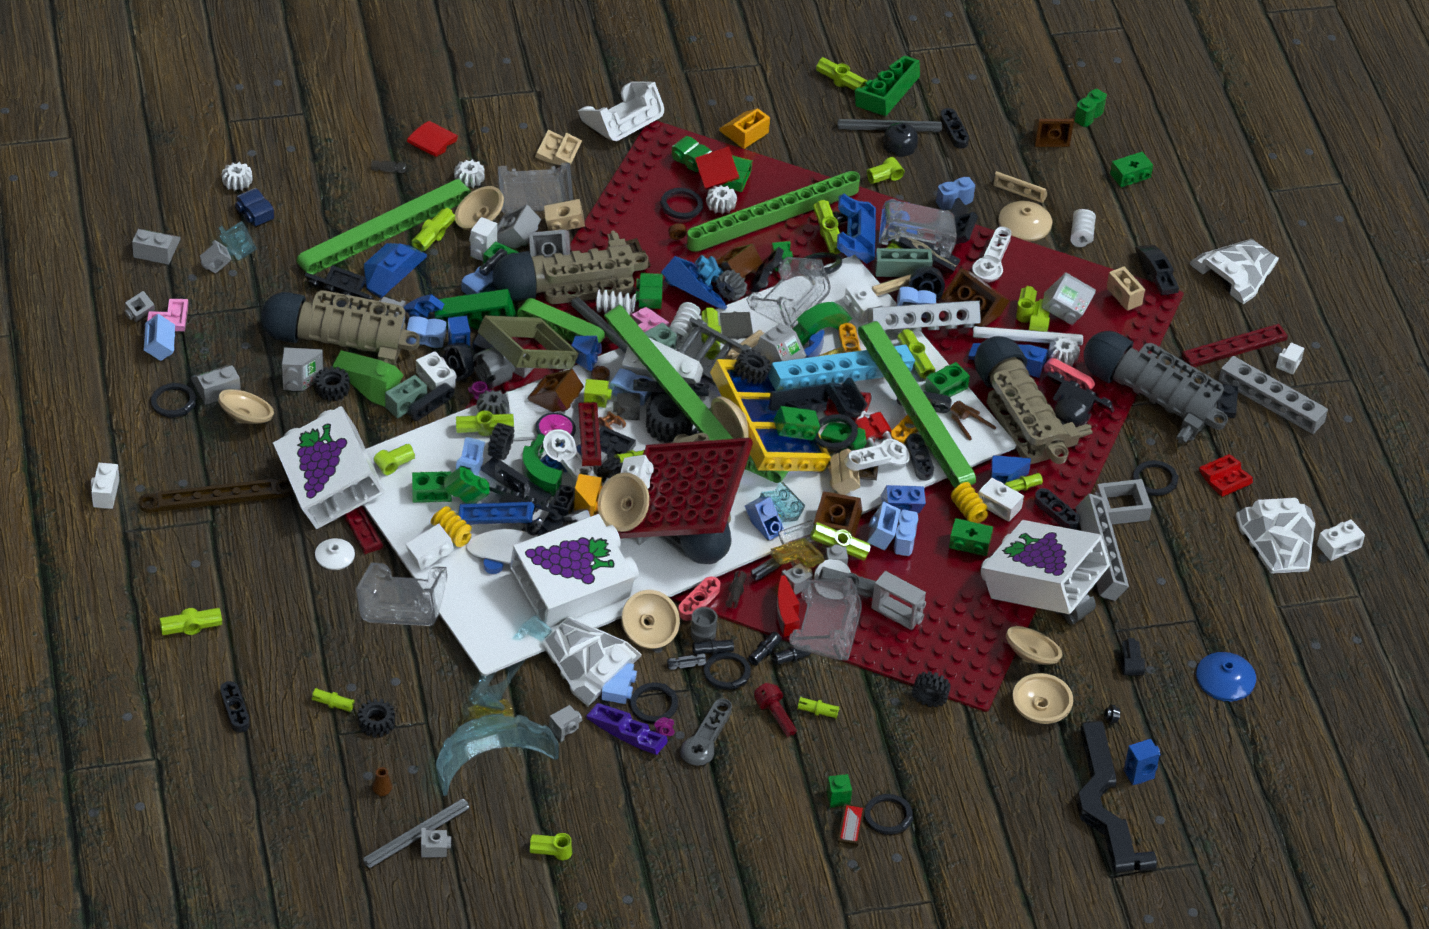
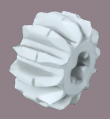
M465 159L464 162H459L455 166L454 178L455 180L460 179L467 187L471 186L474 188L475 185L480 186V183L483 182L484 168L480 165V162H474L473 159L471 161Z
M240 161L237 164L232 162L231 165H226L225 169L222 170V182L224 186H227L228 190L233 188L234 191L237 189L242 191L243 188H249V185L252 183V171L250 167H247V164L241 165Z
M722 185L720 187L713 186V189L709 190L706 197L709 210H714L715 214L717 212H721L722 215L724 212L730 213L731 210H734L737 202L734 189H729L728 186L722 187Z
M1064 336L1062 339L1056 337L1054 341H1051L1048 357L1055 358L1069 366H1072L1079 359L1080 347L1077 345V341H1072L1071 338L1065 339Z

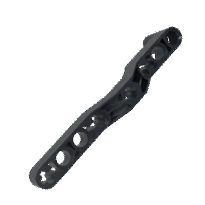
M1081 722V738L1091 780L1081 789L1077 799L1080 820L1105 835L1114 873L1133 872L1134 870H1156L1157 860L1155 852L1134 853L1126 819H1120L1102 806L1101 797L1109 788L1116 787V775L1103 722Z

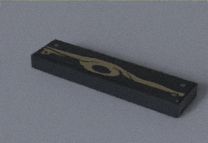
M896 225L888 239L904 249H931L932 264L951 275L961 260Z

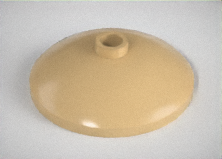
M485 186L468 194L460 202L455 212V221L458 226L464 230H472L481 217L493 221L503 207L504 196L502 192L494 186Z
M1017 201L1006 205L1000 211L998 218L999 226L1009 228L1011 236L1028 242L1044 238L1052 228V218L1049 212L1039 204L1030 201Z
M234 389L224 390L219 394L218 402L221 408L239 423L261 424L270 421L274 415L271 405L254 394Z
M719 396L714 398L711 402V412L733 439L749 438L748 423L744 412L725 397Z
M619 473L612 476L603 485L598 497V513L606 526L613 525L618 532L630 531L637 527L646 516L649 507L647 486L641 478L631 473Z
M656 590L639 591L627 600L622 610L623 629L629 639L640 647L647 649L661 648L670 643L678 632L680 617L677 607L662 592ZM644 619L649 621V625H645Z
M1015 626L1009 628L1006 633L1008 644L1025 662L1050 665L1059 662L1062 657L1060 647L1040 632L1026 627Z
M1043 673L1028 675L1022 678L1013 690L1012 699L1016 710L1026 719L1036 723L1049 724L1058 722L1065 718L1072 709L1073 695L1070 688L1064 681L1053 675Z

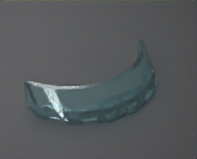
M534 615L518 628L519 630L512 639L522 640L528 634L542 642L551 634L552 629L538 616ZM526 659L508 666V676L499 684L488 686L496 672L488 676L481 675L479 677L481 680L470 691L472 694L469 696V700L472 704L503 711L505 706L501 703L502 695Z
M491 714L482 716L480 719L468 721L458 727L457 731L444 741L439 753L436 770L443 796L448 795L450 782L458 769L468 760L482 752L502 747H521L541 752L556 760L559 759V743L549 727L546 725L541 726L521 715L511 717L504 716L503 714Z

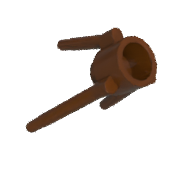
M956 401L951 406L950 412L953 414L951 419L957 423L968 440L971 441L972 437L959 419L965 420L969 415L988 427L996 429L995 425L979 416V411L965 405L963 402Z

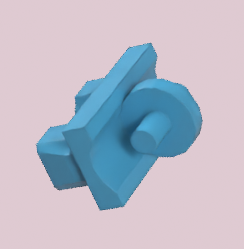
M700 255L695 261V266L698 267L697 271L702 275L704 283L710 285L711 282L717 283L716 280L723 273V270L718 267L715 258L710 256L707 259Z

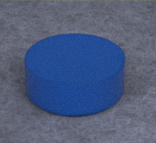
M485 558L484 570L490 574H497L503 570V562Z

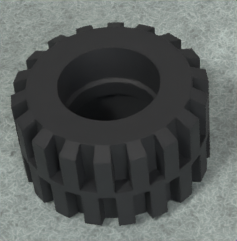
M661 393L658 397L654 396L648 402L646 407L647 432L651 433L652 438H657V441L660 442L663 440L665 441L664 443L673 442L676 436L687 434L693 430L692 422L668 394Z

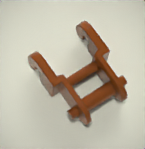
M610 411L607 412V416L604 418H598L601 426L611 430L613 428L609 425L613 423L619 426L622 425L623 428L626 427V422L619 415L615 416Z

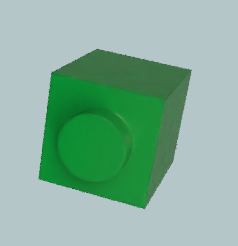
M848 774L828 776L826 793L830 808L844 806L845 804L850 805L852 788Z

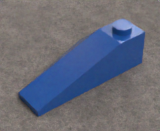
M674 256L661 273L666 277L664 280L670 286L674 285L715 307L724 310L728 308L721 297L712 290L713 286L704 283L702 275L697 271L698 267L693 262Z
M973 343L968 359H975L977 348L981 343ZM1018 345L1027 358L1026 369L1029 375L1040 378L1048 356V349L1033 345Z

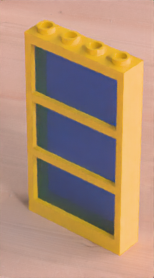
M717 359L710 374L721 396L731 400L746 415L749 438L753 441L750 455L757 469L762 471H824L831 460V456L826 448L818 445L815 440L778 435L773 420L778 410L771 411L768 409L770 393L776 391L768 375L765 381L760 384L758 382L753 384L752 381L748 383L747 379L742 380V376H738L734 370L737 360Z

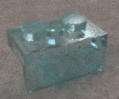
M242 221L227 231L223 226L219 227L222 233L219 236L224 244L228 245L227 249L231 257L234 255L238 260H241L257 249Z
M779 482L775 491L761 492L759 496L771 497L782 523L798 521L805 508V504L784 482Z

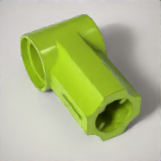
M890 157L882 165L867 169L866 175L868 181L874 184L889 178L893 181L899 180L903 177L905 171L894 157Z
M1031 286L1021 289L1016 318L1020 322H1030L1031 315H1033L1037 291Z
M1043 299L1035 302L1029 331H1048L1050 312L1042 308Z
M405 444L389 452L381 450L374 456L373 460L385 475H391L397 470L398 466L415 459V453L410 444Z
M559 833L555 836L533 834L530 841V853L554 855L558 860H567L572 855L571 837L566 833Z

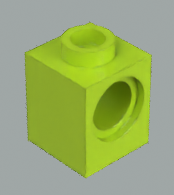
M586 379L584 402H596L598 407L606 408L607 400H611L612 389H608L609 381Z

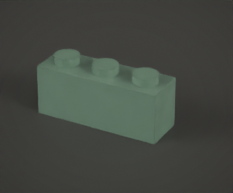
M876 249V277H903L912 274L919 267L932 266L931 249Z

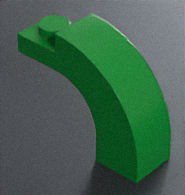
M824 302L802 313L796 319L799 323L792 330L796 332L803 347L810 337L821 329L834 327L839 331L840 325L848 323L852 317L841 305L835 302Z
M538 434L536 440H533L530 446L525 445L523 448V475L554 497L562 484V471L550 468L540 461L544 453L543 441L545 435Z

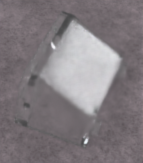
M561 163V167L555 169V166H552L551 170L516 171V168L508 171L507 166H498L497 184L498 189L504 196L501 211L505 214L524 205H528L533 211H545L544 206L573 200L570 163Z
M895 199L888 200L882 208L879 243L888 245L889 240L895 239V241H899L900 237L934 243L935 250L940 249L941 257L949 258L956 244L955 216L947 210H939Z
M786 257L778 269L781 280L764 298L759 292H753L746 299L750 309L778 324L781 323L793 329L799 323L796 319L802 313L820 304L830 293L831 285L822 260Z
M370 563L356 587L361 617L371 623L433 625L438 618L448 578L447 567H432L428 572V579L392 577L391 570L387 565Z
M852 578L807 580L805 589L802 590V598L807 604L801 630L794 629L793 633L790 634V644L795 649L839 661L848 660L861 614V599Z

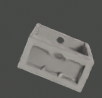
M1142 479L1097 484L1096 492L1093 495L1105 499L1111 524L1147 521L1150 519L1152 506ZM1133 495L1136 506L1111 509L1107 497Z
M885 571L875 582L872 609L912 630L924 618L923 609L926 605V592ZM889 593L913 605L912 608L889 597Z

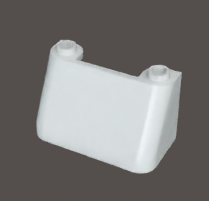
M632 81L622 88L621 97L623 102L610 109L603 107L599 110L586 106L578 110L582 122L607 139L618 141L662 117L664 105L655 82Z

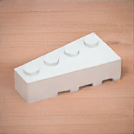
M649 338L687 384L700 383L703 367L699 361ZM627 347L622 364L624 368L638 375L653 377L630 348Z

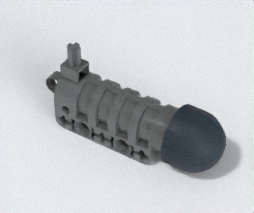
M1114 331L1099 332L1087 342L1084 349V362L1093 375L1108 384L1112 380L1122 386L1126 384L1133 388L1134 393L1138 395L1143 394L1148 397L1149 402L1155 405L1158 403L1165 407V411L1171 415L1175 413L1182 417L1181 431L1176 437L1180 444L1182 442L1186 443L1191 436L1195 438L1206 424L1216 430H1221L1225 427L1228 417L1224 412L1216 408L1217 402L1224 391V387L1220 382L1153 343H1147L1140 351L1132 348L1133 341ZM1166 359L1170 361L1171 364L1165 365L1162 363L1161 360ZM1199 378L1202 380L1203 383L1198 384L1194 381V379ZM1214 418H1221L1223 423L1215 422Z

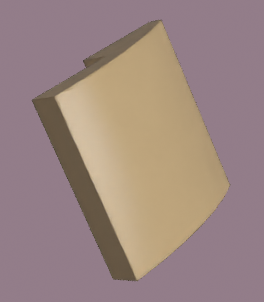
M548 130L535 157L549 163L570 166L582 140L568 133L563 137Z

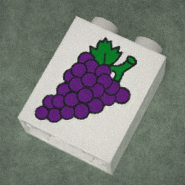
M342 406L335 410L324 411L316 420L301 428L289 430L283 438L273 442L300 506L316 529L385 493L360 435Z
M599 514L513 545L510 567L544 629L558 625L568 617H579L626 599L631 595L633 582L639 577L637 565L631 556L623 557L619 550L621 541L616 528L613 525L606 527Z
M1022 520L1011 534H1007L1004 537L1001 546L990 558L985 559L981 567V576L986 581L992 599L1071 614L1108 569L1110 563L1101 534Z

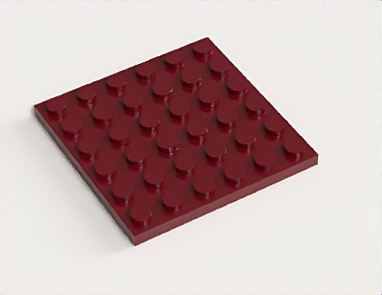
M737 438L646 445L643 455H646L649 462L653 464L654 469L650 478V487L648 488V511L637 527L630 531L618 532L620 539L724 533L753 445L752 439Z

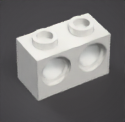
M432 352L416 360V373L431 391L443 383H448L451 387L455 388L456 373L452 368L448 367L443 357H440L436 352Z

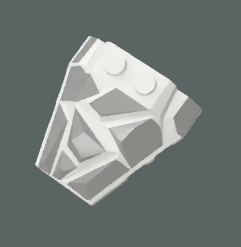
M1253 239L1202 253L1190 261V265L1202 274L1210 269L1215 271L1232 284L1230 295L1240 303L1245 304L1256 296L1259 287L1264 284L1266 276L1271 273L1279 258Z
M1297 498L1257 500L1252 507H1245L1236 513L1240 532L1243 535L1246 534L1250 539V546L1258 550V557L1271 574L1309 571L1315 520L1311 508L1305 504H1300Z
M571 617L566 618L542 641V645L551 660L560 668L561 676L568 681L571 692L586 706H589L601 695L603 686L628 663L634 664L641 657V653L628 642Z

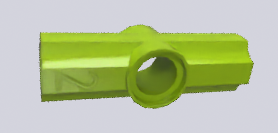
M824 57L819 60L816 66L817 71L832 78L833 83L839 87L847 86L856 90L858 87H864L867 82L866 79L850 72L848 65H837Z
M825 200L818 201L813 205V209L820 225V234L825 239L829 253L840 254L837 248V235L840 234L838 221L833 216L829 202Z
M449 208L442 209L432 220L427 219L423 224L422 231L412 240V246L420 251H425L435 240L440 241L446 229L455 220V214H453L452 210Z
M706 308L702 311L701 320L706 322L708 327L721 333V326L718 323V311L714 310V308ZM701 332V342L704 344L709 336ZM715 340L705 357L709 360H714L721 351L720 342Z
M909 329L902 330L898 334L897 340L900 345H907L915 359L913 365L920 378L925 380L929 374L936 371L925 353V345L917 340L913 331Z
M481 411L476 416H456V432H478L482 436H489L492 434L497 423L514 427V414L493 415L489 411Z
M818 522L815 523L810 534V539L829 547L833 545L846 547L847 554L863 561L866 559L871 547L869 543L852 537L846 530L837 531Z
M188 608L183 610L180 615L159 618L162 635L179 632L194 635L199 633L202 628L222 625L220 608L203 611Z

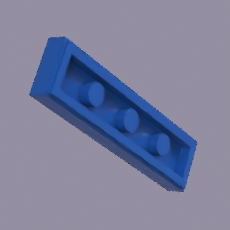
M532 502L460 504L458 515L461 517V520H465L466 524L531 523L534 504Z

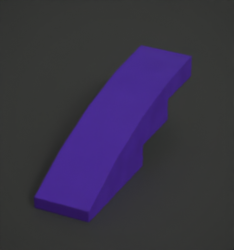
M597 703L586 716L588 720L622 741L655 755L668 742L667 736L650 731L648 724L633 720L630 713Z

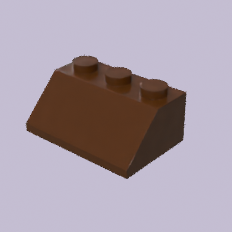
M960 268L941 297L945 302L979 301L980 323H975L979 327H985L998 318L1010 302L1009 299L979 277L963 268Z

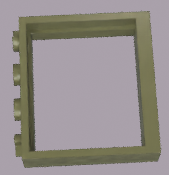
M484 316L478 333L516 368L572 369L579 354L541 318ZM511 337L535 338L547 350L523 349Z

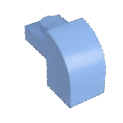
M466 437L462 456L457 460L456 469L465 467L478 476L484 460L482 456L485 441Z

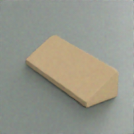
M997 171L995 173L993 186L1041 203L1047 197L1045 188Z

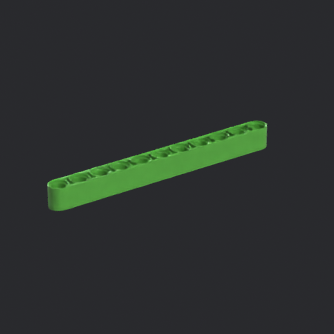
M849 171L693 227L688 230L687 248L693 252L701 251L814 210L813 205L818 201L825 200L830 204L839 201V196L843 193L848 197L855 195L859 191L860 175L857 172Z
M456 179L302 252L297 257L296 262L305 273L314 275L427 219L435 217L442 209H452L458 206L471 193V190L460 179Z
M620 304L604 315L610 326L700 433L707 434L710 440L733 439Z
M873 321L859 326L858 335L953 487L956 488L964 482H969L971 485L975 484L976 476L880 323Z

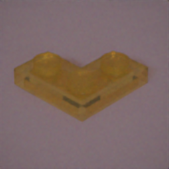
M806 538L770 549L771 556L779 564H786L798 559L808 568L824 563V556Z

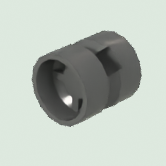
M709 607L697 608L692 613L690 635L692 640L697 643L715 639L717 627L716 612Z

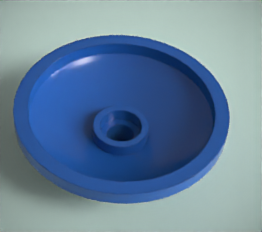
M1216 652L1207 655L1200 661L1196 671V679L1201 689L1209 696L1222 701H1237L1247 697L1253 691L1256 683V673L1252 665L1241 656L1229 652Z

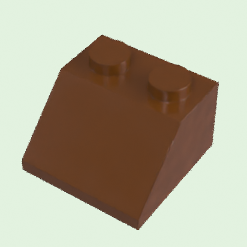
M1035 119L1033 126L1035 147H1070L1074 119Z
M753 244L733 248L716 260L718 267L723 272L734 269L736 273H740V276L745 279V275L756 272L758 266L763 263Z
M569 369L545 375L527 398L529 401L551 412H564L571 407L570 404L573 400L579 397V393L584 386L575 371Z
M823 491L813 526L818 522L837 531L843 529L855 538L863 511L861 498Z

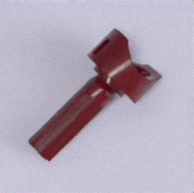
M764 683L754 691V698L760 709H770L787 737L796 734L797 729L779 702L783 698L780 688L770 683Z

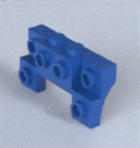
M843 193L839 196L838 209L848 217L847 234L841 232L837 235V248L846 256L851 257L855 254L858 259L868 264L875 259L876 208L869 202L854 200Z

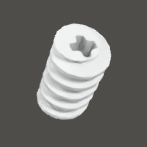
M1078 209L1074 211L1070 240L1076 247H1084L1093 241L1096 215L1090 210Z
M599 289L596 301L597 312H601L604 308V312L607 313L610 309L612 310L620 304L631 315L634 312L636 294L630 299L629 293H626L623 298L622 292H619L616 297L614 291L609 296L607 290L600 294Z
M685 302L681 304L669 327L677 335L678 343H684L693 330L689 319L691 317L696 320L700 319L699 314L701 310L693 303Z

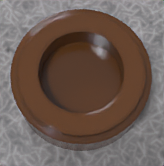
M683 224L670 226L668 229L669 237L673 240L683 239L687 235L686 226Z
M596 366L591 371V379L609 381L610 371L605 366Z

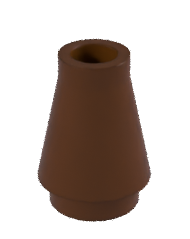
M379 767L376 770L372 783V790L378 796H386L392 790L393 785L388 775V770L384 767Z

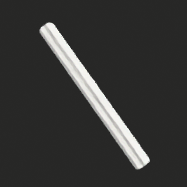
M978 326L973 328V337L976 338L1000 336L1014 341L1051 343L1056 337L1062 339L1064 336L1065 339L1071 338L1072 341H1077L1079 346L1083 344V335Z

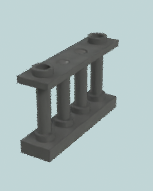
M691 317L689 321L693 330L680 349L676 351L686 355L687 350L700 332L709 336L697 355L692 358L699 361L703 367L701 378L716 386L710 374L716 360L724 359L730 349L738 353L747 349L752 351L753 349L747 344L741 345L708 327L703 320H696ZM715 340L722 343L724 346L712 364L707 367L702 365V359Z

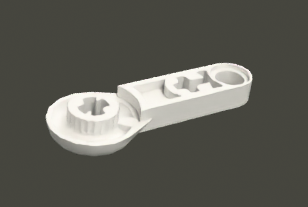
M998 227L984 256L973 264L972 271L974 275L984 282H994L1003 273L1001 260L1010 242L1011 230L1009 228ZM999 234H1005V235H1007V236H1006V237H1002V236H999Z
M561 429L552 430L545 436L543 441L545 453L551 459L561 462L576 482L581 472L597 477L589 466H582L581 455L577 452L573 437L567 431ZM562 442V448L560 446L556 447V443Z
M886 439L880 445L851 451L844 462L849 469L854 471L887 463L903 466L909 462L910 453L901 442L894 439ZM851 458H853L854 460H856V461L858 462V464L855 463V462H853V461L851 460Z

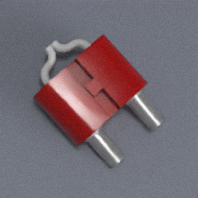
M863 411L861 416L855 421L858 428L865 429L866 442L869 447L876 446L875 439L877 438L878 440L883 438L893 439L890 435L892 429L881 412L866 413Z

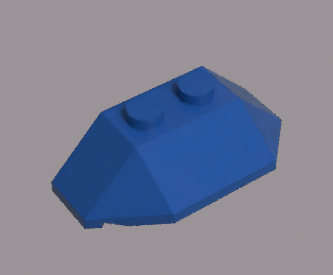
M386 243L364 263L367 291L382 298L427 257V254L413 246Z

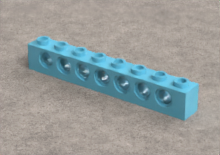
M907 345L894 346L911 372L915 359ZM867 350L773 362L768 373V378L776 391L826 383L840 384L847 378H852L855 382L884 377Z

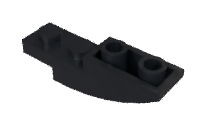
M1153 244L1135 247V251L1147 275L1151 274L1161 296L1178 293L1179 286L1173 276L1174 269L1165 254Z
M560 485L551 502L553 504L552 508L558 510L557 514L548 513L544 520L545 526L539 530L537 537L568 525L569 520L565 521L563 517L573 512L575 488L568 485Z

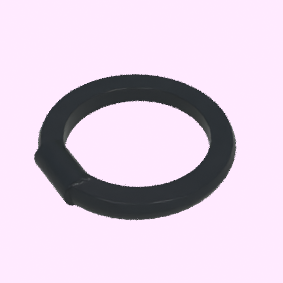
M673 188L663 194L660 206L665 214L673 218L691 219L702 211L703 201L696 192L690 189ZM676 194H685L694 198L698 206L691 212L680 213L669 207L667 199Z
M814 253L804 257L799 263V268L808 275H828L840 269L842 259L834 253ZM817 258H830L836 261L834 265L825 268L813 269L806 266L807 262Z
M170 383L159 387L153 393L151 406L161 416L170 418L187 415L196 406V395L185 384ZM168 390H181L190 397L189 402L178 410H165L157 404L158 397Z
M834 414L819 420L820 429L830 422H843L852 430L851 435L839 443L823 441L819 437L818 431L814 440L823 448L830 450L843 449L851 445L857 438L858 425L849 416Z
M1157 460L1146 461L1137 466L1133 472V480H1138L1140 472L1149 467H1158L1170 474V484L1164 488L1152 489L1145 486L1148 495L1162 496L1177 488L1179 475L1172 466L1165 462Z
M722 652L713 655L707 660L703 672L706 680L712 686L723 690H735L747 684L751 675V667L743 656L732 652ZM732 659L739 662L744 667L745 672L741 678L733 682H722L711 675L710 667L718 660Z
M647 683L635 690L630 700V707L635 716L640 720L655 723L663 717L670 719L676 713L678 697L676 692L665 683ZM659 690L671 698L672 705L663 715L648 716L638 709L637 699L646 691Z
M882 794L872 798L867 803L864 818L869 827L874 831L893 835L904 832L913 822V811L910 804L904 798L893 794ZM892 801L904 808L906 817L897 826L884 827L873 821L870 815L871 809L879 802Z

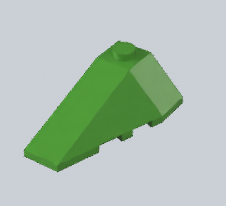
M342 350L333 364L334 369L340 367V371L344 369L345 373H348L349 382L369 401L386 407L385 392L399 385L403 377L401 371L394 365Z

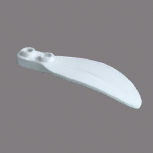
M514 529L488 531L471 539L467 545V550L469 553L481 558L510 564L513 545L535 538L537 535L532 536L525 531Z

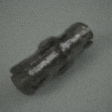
M736 571L733 581L729 585V594L726 600V605L729 608H732L733 602V608H737L740 596L744 593L743 586L747 575L743 571H741L739 577V571Z

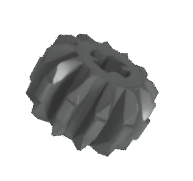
M734 269L724 271L716 280L717 285L715 287L719 289L718 293H721L723 298H727L729 302L739 300L747 291V283L744 282L745 278H742L740 273H736Z
M493 389L491 392L485 390L484 394H479L476 407L478 413L489 411L493 415L506 414L509 402L506 394H502L501 390L497 392Z

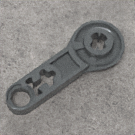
M720 698L716 700L697 733L682 743L680 755L688 764L699 766L712 760L714 756V742L731 715L732 704L728 699ZM719 706H726L728 710L719 711L717 708ZM716 717H718V722L714 723Z

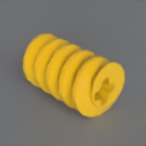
M969 482L958 485L952 491V501L968 521L980 523L987 518V505L979 498L978 493H975L974 488L971 487Z
M445 506L433 515L430 523L434 526L440 524L451 538L452 543H455L457 547H463L470 541L472 527L466 524L465 520H461V517L456 515L454 511H451L450 507Z

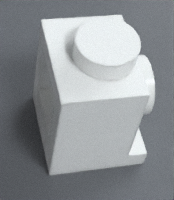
M1290 343L1288 348H1284L1282 353L1279 354L1276 368L1294 374L1302 360L1304 348Z

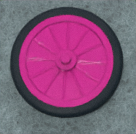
M561 413L545 414L537 420L535 426L537 434L545 436L550 431L557 429L567 431L572 437H574L576 432L573 420Z

